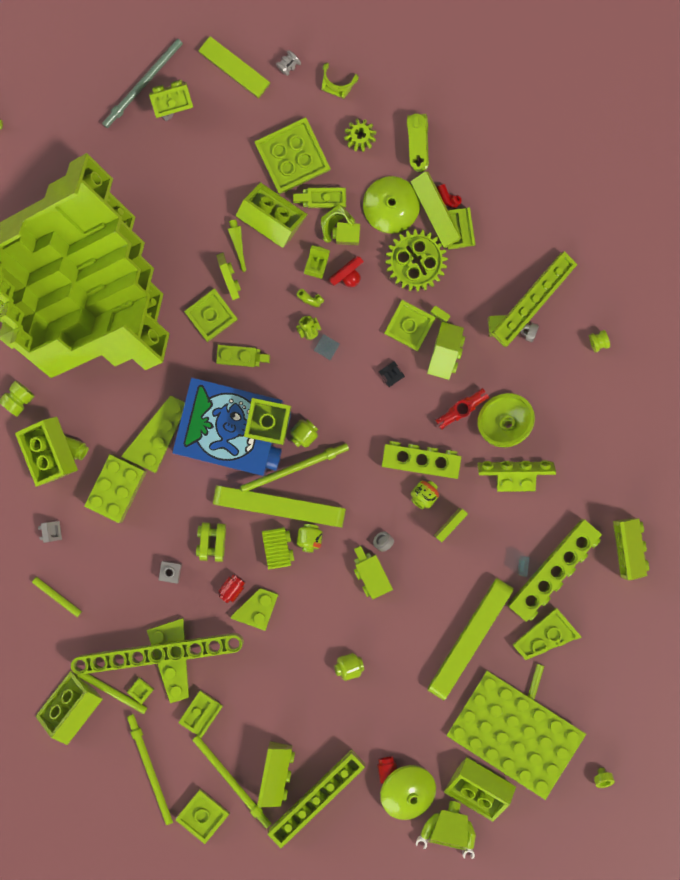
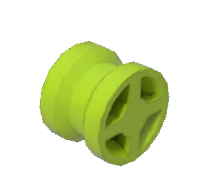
M605 330L600 331L599 334L593 333L589 335V340L595 353L599 352L602 348H610V341Z

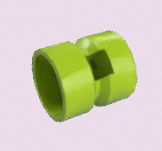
M15 380L10 386V393H4L0 398V404L18 417L24 410L23 404L30 403L35 395Z

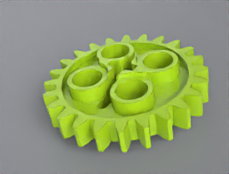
M414 229L413 235L406 231V237L399 234L400 241L393 239L395 246L389 245L392 253H386V256L391 258L385 261V264L391 265L387 268V272L393 271L390 278L396 277L395 284L401 282L402 289L407 285L409 286V291L413 287L416 288L417 292H419L420 287H423L424 291H426L428 284L432 288L434 287L433 280L438 283L440 282L438 275L444 276V272L441 269H446L447 266L442 264V262L447 261L448 258L442 257V255L446 253V250H440L443 245L442 243H436L438 237H435L433 240L431 239V232L424 236V230L417 234V230ZM421 243L424 245L425 250L417 252L414 249V245ZM407 246L411 248L416 259H421L419 264L426 272V275H423L417 263H412L414 258L407 250ZM404 253L408 256L409 260L407 262H400L398 255ZM431 259L434 261L435 266L427 268L424 261ZM412 269L417 270L419 276L415 279L410 278L408 272Z

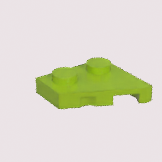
M224 252L216 256L232 300L240 298L238 291H241L238 280H233L232 274L235 273L231 262L227 263Z
M260 588L231 616V619L266 631L278 594Z

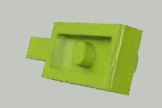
M346 188L304 189L303 194H293V203H301L303 207L334 208L338 204L346 208Z
M218 345L216 364L255 368L259 367L260 362L270 363V355L260 354L261 349Z

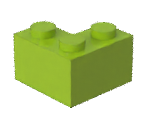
M445 322L441 323L427 374L449 380L451 373H456L458 362L455 361L461 358L463 348L460 347H463L466 337L463 336V327Z

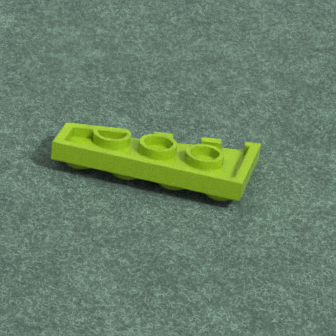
M170 396L121 457L157 473L180 424L185 402Z
M184 618L148 629L147 633L151 645L185 640ZM174 646L172 648L174 655H181L180 647ZM154 649L155 657L162 658L161 650ZM187 660L159 663L158 667L170 704L189 698Z

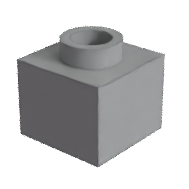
M163 560L158 580L178 584L182 564ZM167 569L173 571L172 576L166 574Z

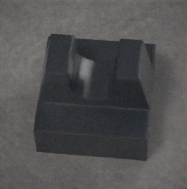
M395 361L379 371L388 387H391L405 377Z

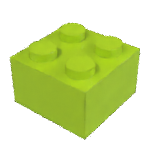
M252 398L244 437L284 445L292 407Z

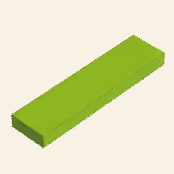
M209 36L198 51L258 99L270 85L267 79L211 36Z
M425 171L410 182L443 247L447 248L462 237L429 172Z

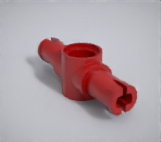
M481 388L472 396H467L456 402L454 406L448 409L447 413L435 419L437 424L443 421L439 428L443 430L452 422H457L468 416L476 409V406L489 399L488 394L481 397L486 391ZM459 404H464L467 407L465 414L458 413L457 406Z

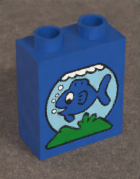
M191 378L172 453L261 476L266 475L267 469L277 471L282 448L274 447L273 443L246 438L244 434L252 398L279 404L284 402L283 400Z

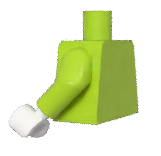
M450 801L448 811L441 810L439 813L433 814L425 823L420 834L421 836L417 838L416 846L420 841L425 843L423 849H426L428 842L462 850L464 859L465 854L471 852L470 856L473 859L475 856L473 848L476 833L472 823L468 820V816L459 814L461 803Z

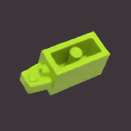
M361 545L354 548L358 557L354 560L356 563L354 572L358 580H363L365 586L362 588L366 596H371L373 600L392 591L393 588L376 554L372 556L370 552L365 554Z

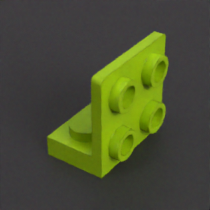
M182 80L171 82L170 87L164 88L163 85L154 87L149 94L156 118L193 108L187 82L183 83Z

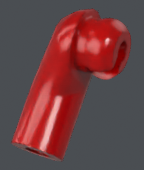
M445 184L436 187L445 205L455 208L461 204L462 198L459 195L449 194Z

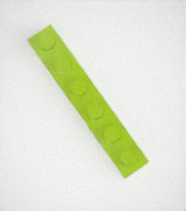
M565 251L559 254L491 333L503 347H507L578 265Z

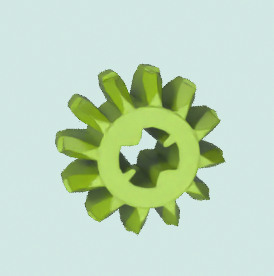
M356 119V125L350 122L349 127L351 129H345V133L348 135L344 137V140L349 141L347 144L349 148L355 145V152H357L358 147H361V151L365 152V145L371 149L372 145L370 142H376V138L373 137L376 135V130H371L373 128L372 123L366 126L367 120L365 119L362 124H360L359 119ZM359 132L363 133L362 139L357 138Z

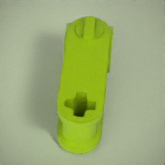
M427 114L407 115L410 165L415 171L424 172L429 166ZM419 158H421V160L424 161L420 164V166H418L415 163L418 162Z

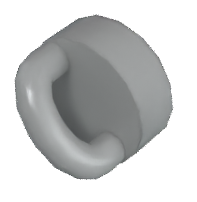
M533 322L531 326L526 324L520 333L526 336V341L532 343L539 325Z
M384 531L378 533L373 540L374 547L381 552L387 551L394 544L392 536Z

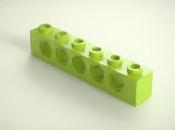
M581 519L507 606L524 621H532L538 614L537 609L549 602L551 599L550 594L553 591L557 592L562 587V580L574 573L576 570L575 565L578 562L582 563L587 558L588 550L591 547L595 548L600 543L602 534L585 519ZM579 537L585 539V545L581 548L576 544ZM570 551L573 558L570 562H565L564 554ZM558 566L560 574L554 577L551 574V569ZM541 581H546L548 584L547 589L544 591H540L538 588ZM530 595L535 597L533 605L526 604V598Z
M351 749L268 829L267 835L282 848L365 768V762Z

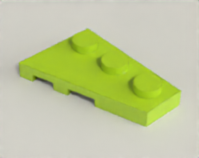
M554 608L512 645L525 660H528L582 637L557 608Z

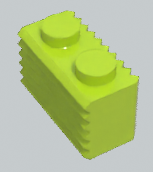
M285 527L262 531L268 570L291 566V561L295 560L293 549L289 550L288 542H291L290 531H286Z

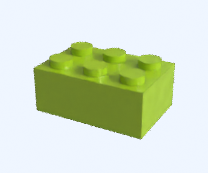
M57 417L42 420L15 433L36 487L78 471Z
M109 454L84 507L117 523H122L147 471L122 458Z

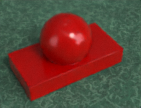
M355 256L329 277L328 281L332 286H335L341 280L347 287L357 286L360 283L361 277L355 269L364 261L361 257Z

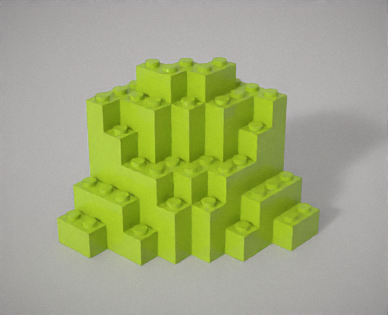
M88 153L69 163L66 175L49 184L45 198L0 222V322L2 323L0 340L11 349L15 348L50 378L101 355L114 366L133 359L143 369L147 370L163 363L170 334L157 322L163 293L151 282L154 267L142 257L145 242L132 231L136 217L110 193L113 178Z

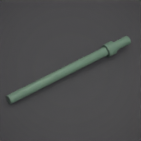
M178 38L118 106L115 105L110 110V115L102 122L107 129L117 118L119 119L124 114L125 108L183 45Z

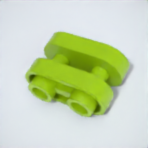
M202 522V526H198L197 537L201 538L200 545L196 547V556L199 557L200 561H208V557L211 555L215 556V562H223L226 524L218 523L217 529H211V523ZM210 536L216 537L215 548H209Z

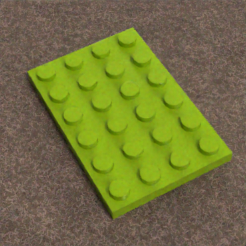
M487 670L446 736L546 800L586 736V733Z

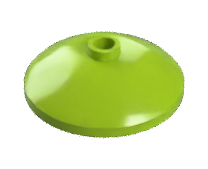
M395 176L383 177L375 181L367 189L363 199V211L369 224L376 230L387 234L400 233L408 229L417 219L420 210V200L413 186L408 181ZM394 200L395 205L390 206L388 201Z
M513 393L500 394L487 401L480 410L477 422L478 429L482 437L491 445L497 447L515 446L530 435L535 424V413L531 404L524 397Z
M416 765L400 767L393 771L384 781L380 792L381 804L385 811L396 819L409 820L422 815L433 803L436 795V783L432 775L423 767Z

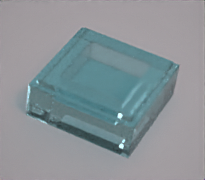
M323 334L314 351L331 360L340 344Z
M519 557L518 575L527 577L530 557Z

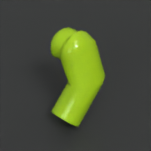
M300 289L297 292L299 299L313 307H320L324 302V299L319 294H316L313 298L304 289Z

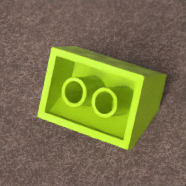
M260 182L243 200L236 217L272 240L275 244L284 248L308 214Z
M639 518L613 521L621 578L634 580L647 576L649 563L648 560H645L644 555L647 547L645 540L642 541L641 533H644L643 522H640Z
M70 671L35 717L52 739L68 745L103 699L92 686Z
M270 741L257 807H281L282 801H286L288 790L284 789L285 783L290 782L292 772L288 770L289 763L294 762L295 752L292 751V745Z
M466 757L458 766L444 793L487 819L494 821L510 805L516 786Z

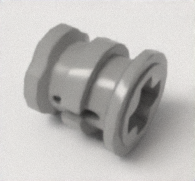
M290 50L287 51V56H283L281 61L276 63L279 70L286 76L289 75L290 70L293 71L296 65H301L300 60Z

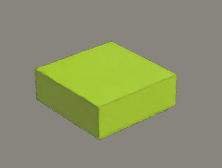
M434 306L430 312L431 315L445 323L451 317L437 306Z
M139 677L127 693L142 705L154 688Z

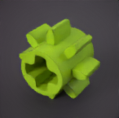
M311 316L302 317L299 320V325L296 326L300 337H305L307 340L316 338L319 334L318 330H321L317 318L312 319Z

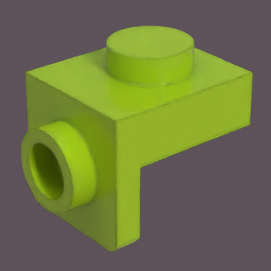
M312 245L304 274L322 279L330 250Z

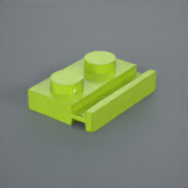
M470 207L448 210L462 238L447 247V250L475 246Z
M200 690L178 723L202 738L223 705Z

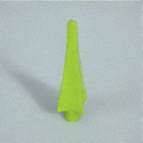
M234 219L229 221L230 228L228 231L235 246L241 269L245 272L246 265L243 254L241 226H238L237 220Z

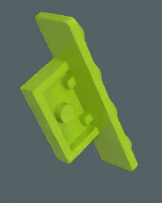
M547 460L541 462L484 461L477 463L479 475H497V492L536 491L537 475H556L554 462Z

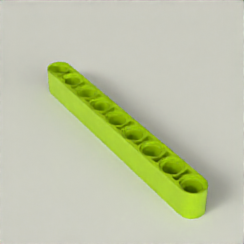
M230 633L83 654L72 661L71 669L75 674L81 675L235 653L242 648L244 640L240 634ZM231 638L238 639L239 646L236 648L232 647L229 640ZM211 641H217L220 644V649L213 650L210 646ZM192 644H199L201 651L199 653L193 652L191 649ZM174 646L180 647L181 655H174L172 648ZM154 649L161 650L162 658H156L153 655ZM135 652L142 653V661H137L135 659ZM117 654L123 656L124 662L122 664L116 662L115 656ZM97 657L104 659V666H99L96 663ZM78 660L85 662V669H80L77 666Z

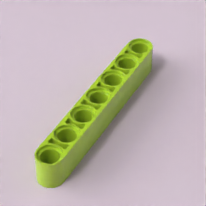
M216 485L213 499L214 505L343 528L346 508L252 491L242 493L241 489Z
M498 578L495 579L434 676L427 691L443 701L447 698L512 594L513 587Z

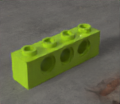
M389 441V445L385 444L381 467L458 479L462 456H457L458 452L446 450L445 454L439 453V449L427 447L426 451L420 450V446L408 444L407 448L401 447L400 442ZM400 451H405L408 455L407 461L400 462L397 459V454ZM419 454H423L427 458L424 465H419L416 462ZM438 457L445 459L446 464L443 468H438L435 465Z

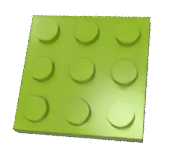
M306 117L254 142L279 195L331 170Z

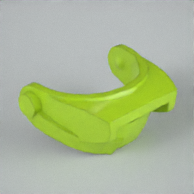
M329 63L324 64L321 90L344 99L353 85L358 82V75L355 74L352 82L349 84L338 86L328 80L326 73Z
M340 204L321 217L323 239L326 243L332 241L331 232L333 227L342 218L345 217L351 226L355 224V219Z

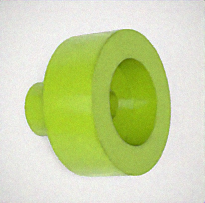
M605 768L598 769V775L594 777L597 788L609 787L615 783L612 773L606 772Z

